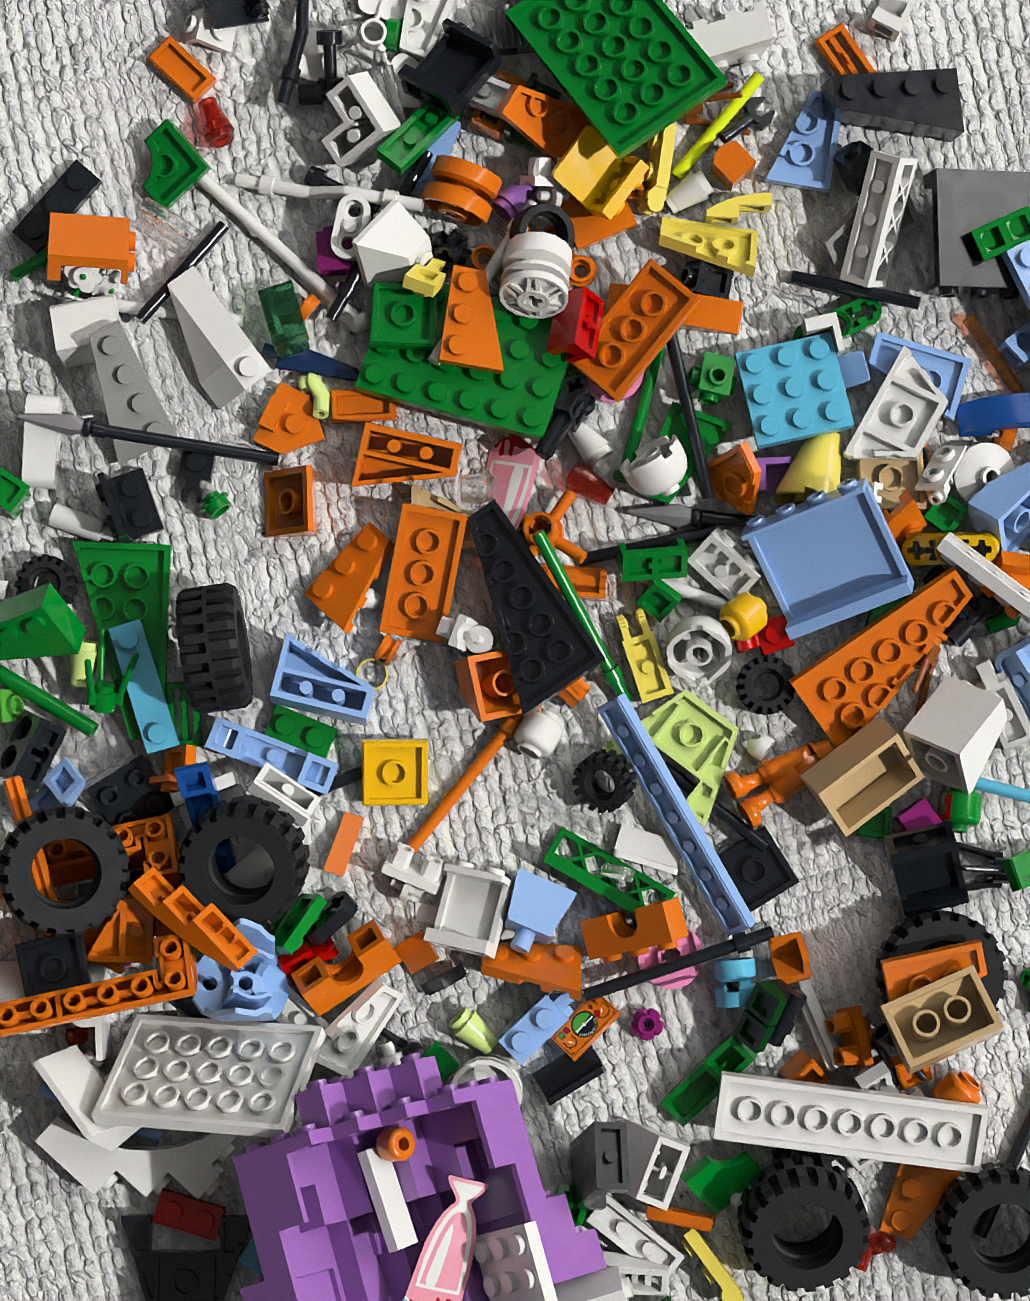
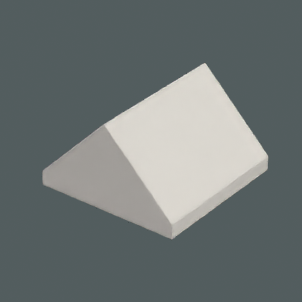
M114 294L49 307L55 349L65 368L95 363L89 333L119 320L122 326Z

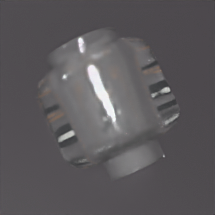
M460 468L456 472L455 479H449L448 496L449 498H454L455 504L459 509L479 510L493 499L496 500V476H491L487 468Z

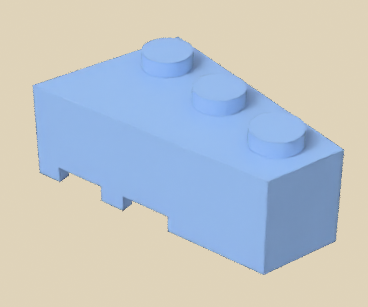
M286 632L270 692L271 703L367 726L375 697V688L343 667L337 666L324 658L319 652L300 643L295 637Z

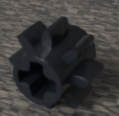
M455 229L448 235L443 230L440 231L431 245L434 252L433 258L446 262L443 267L445 271H448L453 265L464 266L466 260L472 254V251L467 249V241L469 239L465 238Z

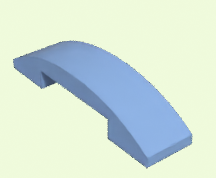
M216 716L204 746L261 769L268 762L300 785L328 795L340 765Z

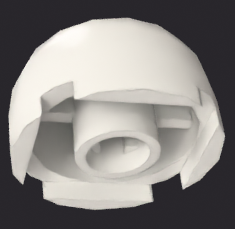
M666 435L635 451L638 457L632 463L627 458L620 467L624 478L635 491L643 495L655 496L662 494L665 497L679 489L680 485L678 483L683 479L688 466L685 451L676 435H672L671 441Z
M695 615L687 617L677 623L669 634L666 648L669 667L676 675L688 681H696V678L707 677V681L714 680L724 674L731 664L732 643L729 633L719 621L709 616Z

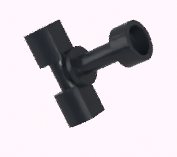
M342 30L316 31L317 45H323L324 77H318V83L298 85L299 105H322L323 100H329L326 93L344 80V77L337 76L336 45L343 44Z
M942 565L935 566L925 575L921 583L925 586L946 570ZM983 592L976 599L971 597L956 616L957 619L943 634L948 636L947 639L953 645L961 647L976 632L974 626L982 617H990L1001 604L994 597L989 598Z

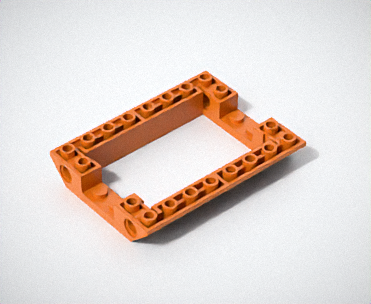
M170 813L111 826L119 835L124 849L127 851L129 871L144 868L145 874L154 866L175 890L180 887L179 880L183 874L177 872V861L181 854L179 853V845ZM60 839L42 847L54 887L94 879L95 862L93 856L81 843L69 839ZM0 888V899L4 897ZM155 917L157 938H153L155 957L160 965L161 976L158 970L154 969L0 1003V1038L196 995L198 984L194 946L179 937Z

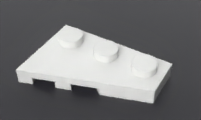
M376 979L324 1030L326 1036L316 1063L341 1075H348V1078H352L354 1075L353 1071L357 1070L403 999L404 994Z

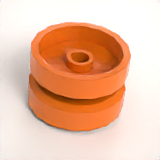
M437 155L430 173L436 181L426 183L420 198L424 199V206L454 221L471 226L485 227L492 211V207L487 201L497 198L503 181L491 171L470 161L454 156Z

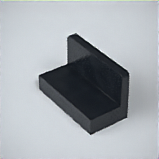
M591 1045L575 1062L564 1053L533 1072L532 1075L545 1095L549 1106L606 1072V1068Z

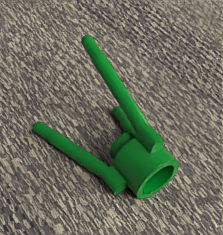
M100 628L97 681L95 685L91 660L86 659L84 664L88 693L87 705L94 712L106 714L114 712L116 705H123L124 693L135 669L139 653H133L117 691L114 688L115 684L113 682L104 680L105 628Z

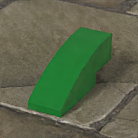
M734 1029L661 1100L660 1104L682 1127L718 1096L721 1071L741 1073L755 1060L758 1053L755 1054L733 1035Z

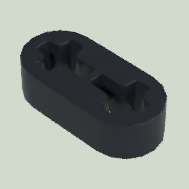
M338 892L326 901L327 904L321 911L320 919L310 927L303 937L311 946L316 947L323 944L355 915L358 908L357 902L347 892Z

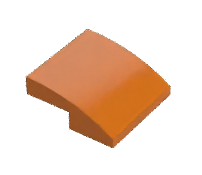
M571 195L568 201H562L560 208L569 215L574 225V245L577 252L637 227L636 219L627 200L624 201L625 206L622 211L611 220L594 216Z

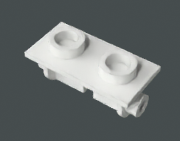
M946 445L937 448L916 484L915 491L925 490L929 497V502L933 505L944 503L951 489L949 485L954 483V471L967 446Z

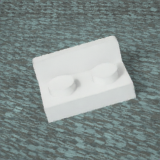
M717 527L688 558V563L728 600H731L740 593H746L764 572L753 552H747L738 544L737 537L731 531Z

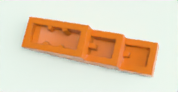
M610 283L605 314L627 288V284ZM695 294L701 299V302L678 329L739 335L744 303Z
M154 866L127 889L156 918L179 937L206 956L234 972H237L258 952L213 903L205 908L183 884L175 890Z

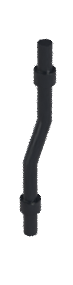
M296 0V32L287 64L282 66L279 77L282 82L276 104L281 107H288L294 84H298L301 74L299 65L309 33V0Z

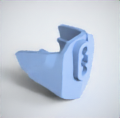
M240 918L233 925L258 952L237 972L204 955L197 963L198 984L196 995L193 996L192 1001L202 1015L211 1019L251 1022L274 1021L284 1009L289 995L286 975L277 959L275 937L269 934L260 924ZM203 982H209L215 988L207 990L204 988Z

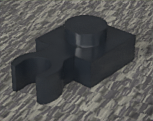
M182 451L178 476L187 479L186 485L181 490V499L186 502L187 493L190 490H196L198 493L196 502L198 504L202 503L201 501L204 497L201 488L202 481L212 483L216 456Z

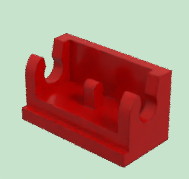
M585 286L568 291L569 297L565 309L553 316L547 352L552 355L567 352L565 362H577L587 358L591 360L595 359L605 301Z

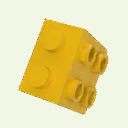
M587 125L554 167L551 176L591 214L611 220L622 211L625 206L624 201L630 193L642 184L644 174L650 167L638 158L625 156L619 160L592 126Z

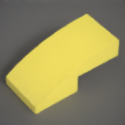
M772 193L747 194L720 202L706 210L704 223L736 225L739 219V212L769 213L772 207Z

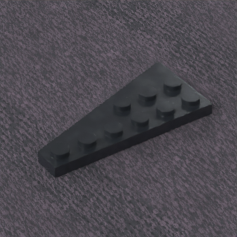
M493 499L469 516L468 521L481 561L485 582L489 590L499 632L511 668L514 685L520 700L523 716L526 717L605 662L606 658L501 507Z

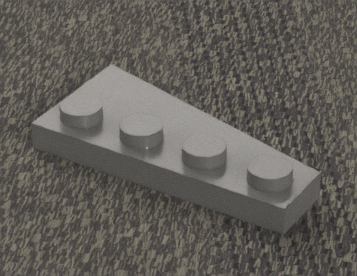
M119 320L89 333L109 425L177 436ZM113 439L119 465L159 447Z

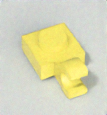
M432 258L427 266L416 263L405 274L402 287L412 290L418 296H430L433 298L445 284L447 274L441 272L446 262Z

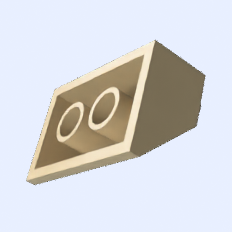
M974 965L880 1006L893 1043L909 1075L1001 1034L1004 1027Z

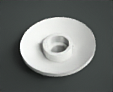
M977 443L967 448L953 474L955 489L959 496L968 503L973 494L982 490L989 483L986 480V474L989 471L993 473L991 479L993 481L1014 470L1015 466L1011 456L1004 448L994 443Z

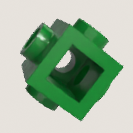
M704 351L695 359L694 366H691L687 378L689 385H691V396L699 398L698 402L702 404L717 405L729 397V395H732L737 381L736 376H733L736 359Z

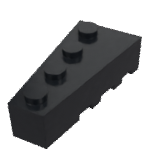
M957 68L832 75L820 87L824 119L860 126L872 125L892 132L899 130L924 138L931 136L946 142H952L964 133Z

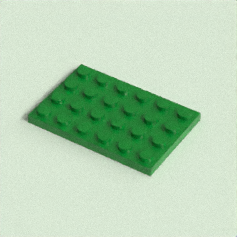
M522 0L505 12L507 20L619 160L727 85V78L662 0Z
M447 283L439 290L435 347L442 337L450 285ZM491 296L504 368L503 374L442 363L436 366L428 360L432 350L369 348L368 345L355 389L357 392L540 441L546 435L553 415V407L559 395L569 363L565 362V355L568 353L552 355L547 352L553 316L543 319L519 316L507 310L499 297Z

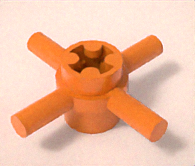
M567 488L550 513L535 512L529 515L525 512L520 525L523 526L528 548L535 557L540 551L532 534L537 532L540 527L544 530H548L551 527V530L546 535L553 549L560 550L581 564L586 559L587 553L564 538V527L560 521L577 497L575 493Z

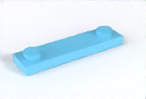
M141 619L109 628L108 630L123 676L133 653H139V658L128 683L127 691L147 755L180 745Z

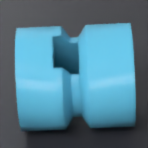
M755 957L712 960L714 979L719 982V985L715 987L716 1007H745L755 986L751 981L756 977ZM731 982H740L739 989H732Z

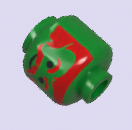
M951 787L944 789L940 793L937 816L942 822L951 821L954 833H967L968 828L976 827L980 823L983 799L979 793L975 792V787L969 795Z

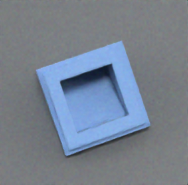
M863 350L837 357L845 390L867 385L870 382Z

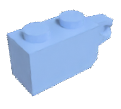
M555 990L552 993L543 994L498 1037V1042L522 1065L569 1020V1016L574 1012L569 1005L574 999L569 998V993L563 991L559 995Z

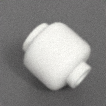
M541 709L540 712L533 711L526 717H523L514 734L515 741L518 743L517 749L522 754L535 760H539L540 757L550 756L563 734L562 728L557 722L558 717L546 709Z

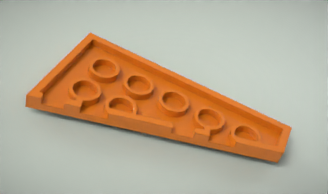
M950 567L789 679V682L835 748L869 724L881 709L884 710L915 670L914 666L924 653L927 654L931 650L935 639L945 627H949L973 596L954 567Z

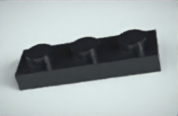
M76 159L12 232L38 254L49 243L50 212L76 214L100 187L102 181Z

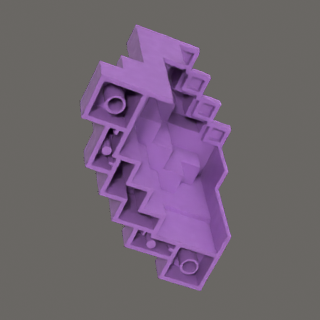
M414 1053L401 1057V1064L395 1066L394 1062L375 1067V1071L373 1066H367L354 1070V1077L350 1079L348 1075H343L328 1080L329 1084H327L326 1079L306 1084V1091L294 1095L302 1126L295 1129L292 1137L290 1132L285 1135L273 1136L269 1138L270 1145L266 1146L265 1141L251 1144L245 1147V1154L233 1157L263 1275L252 1278L253 1285L240 1289L243 1301H403L428 1235L443 1212L456 1201L454 1192L449 1184V1175L488 1184L486 1191L471 1204L476 1218V1236L536 1221L553 1284L607 1268L596 1229L582 1232L581 1225L574 1226L566 1195L561 1194L552 1197L551 1191L544 1192L512 1079L498 1081L497 1076H492L479 1081L476 1079L459 1085L455 1083L443 1086L435 1056L421 1058L420 1053ZM404 1127L411 1131L414 1136L415 1149L409 1159L392 1163L418 1242L389 1253L357 1153L376 1147L377 1138L384 1129ZM475 1254L462 1301H490L484 1291V1278Z

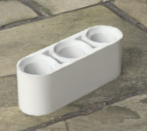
M28 393L25 402V414H62V396ZM25 420L22 481L33 488L56 489L59 476L61 433Z

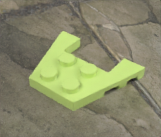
M686 689L653 711L651 715L641 722L655 747L700 780L686 801L698 822L705 827L739 728ZM615 740L609 741L602 747V749H606V753L611 749L617 751L616 758L623 754ZM624 759L623 763L625 765L628 764L627 760Z

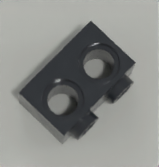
M24 709L0 756V772L8 777L20 776L23 784L38 790L67 730Z

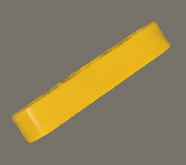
M989 532L953 533L965 543V540H969L968 545L970 547L978 546L981 540H985L986 546H991L992 548L984 556L990 562L999 552V541ZM919 533L916 537L907 539L902 546L904 559L912 565H950L943 560L941 552L936 549L948 533ZM932 540H936L934 551H924L920 557H917V553L910 549V547L916 544V541L919 542L920 547H931L933 545Z

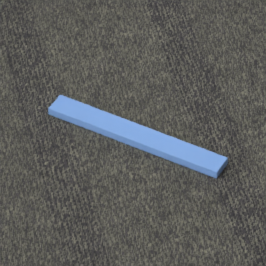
M623 693L597 707L618 747L626 757L625 759L628 763H632V771L636 772L637 780L727 937L752 927L756 924V921L626 694Z

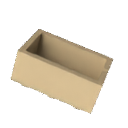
M878 716L800 775V777L827 818L847 837L922 780L924 775L913 757L909 755L910 752L899 734Z

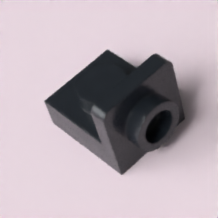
M696 260L685 264L680 273L679 281L694 294L729 299L734 271L703 260Z

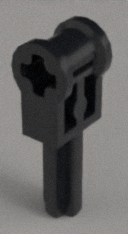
M582 374L570 375L562 382L561 392L553 407L554 418L548 426L543 440L540 439L535 448V454L541 457L542 460L547 461L553 457L568 431L576 432L585 416L591 414L596 407L594 397L589 394V380Z

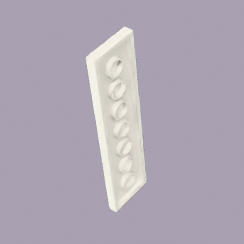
M721 1071L712 1135L713 1139L979 1173L989 1108L983 1104Z

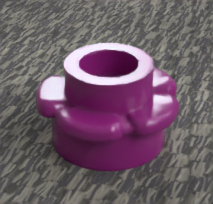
M641 1008L634 1013V1020L631 1021V1030L635 1035H639L640 1039L649 1041L654 1039L655 1035H659L662 1032L663 1022L660 1020L661 1015L657 1010ZM645 1021L650 1022L649 1027L644 1026Z

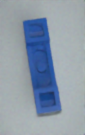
M1030 393L997 395L958 404L956 418L959 437L990 436L993 430L1030 428Z
M207 761L174 768L182 799L185 800L192 826L207 809H212L216 803L221 801ZM231 838L222 840L215 850V861L221 874L227 873L237 864Z

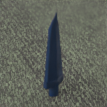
M284 338L281 347L265 343L262 350V356L277 359L275 369L282 371L314 373L319 376L355 382L360 372L356 367Z

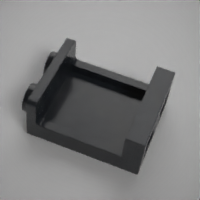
M446 18L442 22L445 34L416 69L405 64L399 70L398 76L404 93L455 120L502 63L497 50L498 46L493 39L486 35L480 36L462 22L455 23Z
M951 821L885 836L906 917L943 908L956 907L970 901L961 870L958 846Z
M594 1121L570 1143L573 1209L603 1210L607 1206L606 1192L626 1193L629 1191L626 1123Z

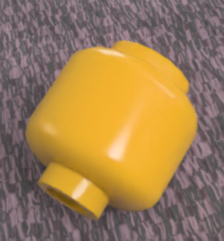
M743 592L733 597L721 607L718 621L726 628L730 639L746 641L766 626L768 617L767 607L760 597Z

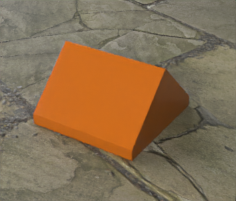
M304 465L265 472L266 537L317 536L315 471L312 466Z

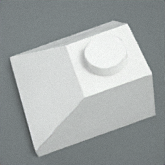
M395 199L352 241L362 280L367 287H373V282L404 281L405 274L416 263L427 266L433 258L429 236L400 202Z

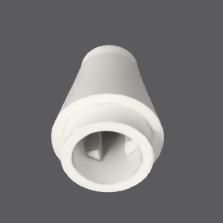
M701 170L694 174L691 171L666 196V203L675 214L678 211L709 199L708 195L714 191Z
M583 422L576 432H567L585 464H590L594 469L604 464L613 454L610 442Z

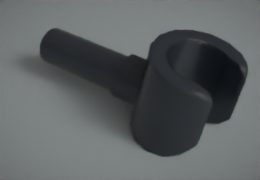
M383 1028L380 1035L401 1048L404 1056L409 1055L407 1050L412 1045H416L423 1050L420 1042L415 1039L405 1040L386 1028Z

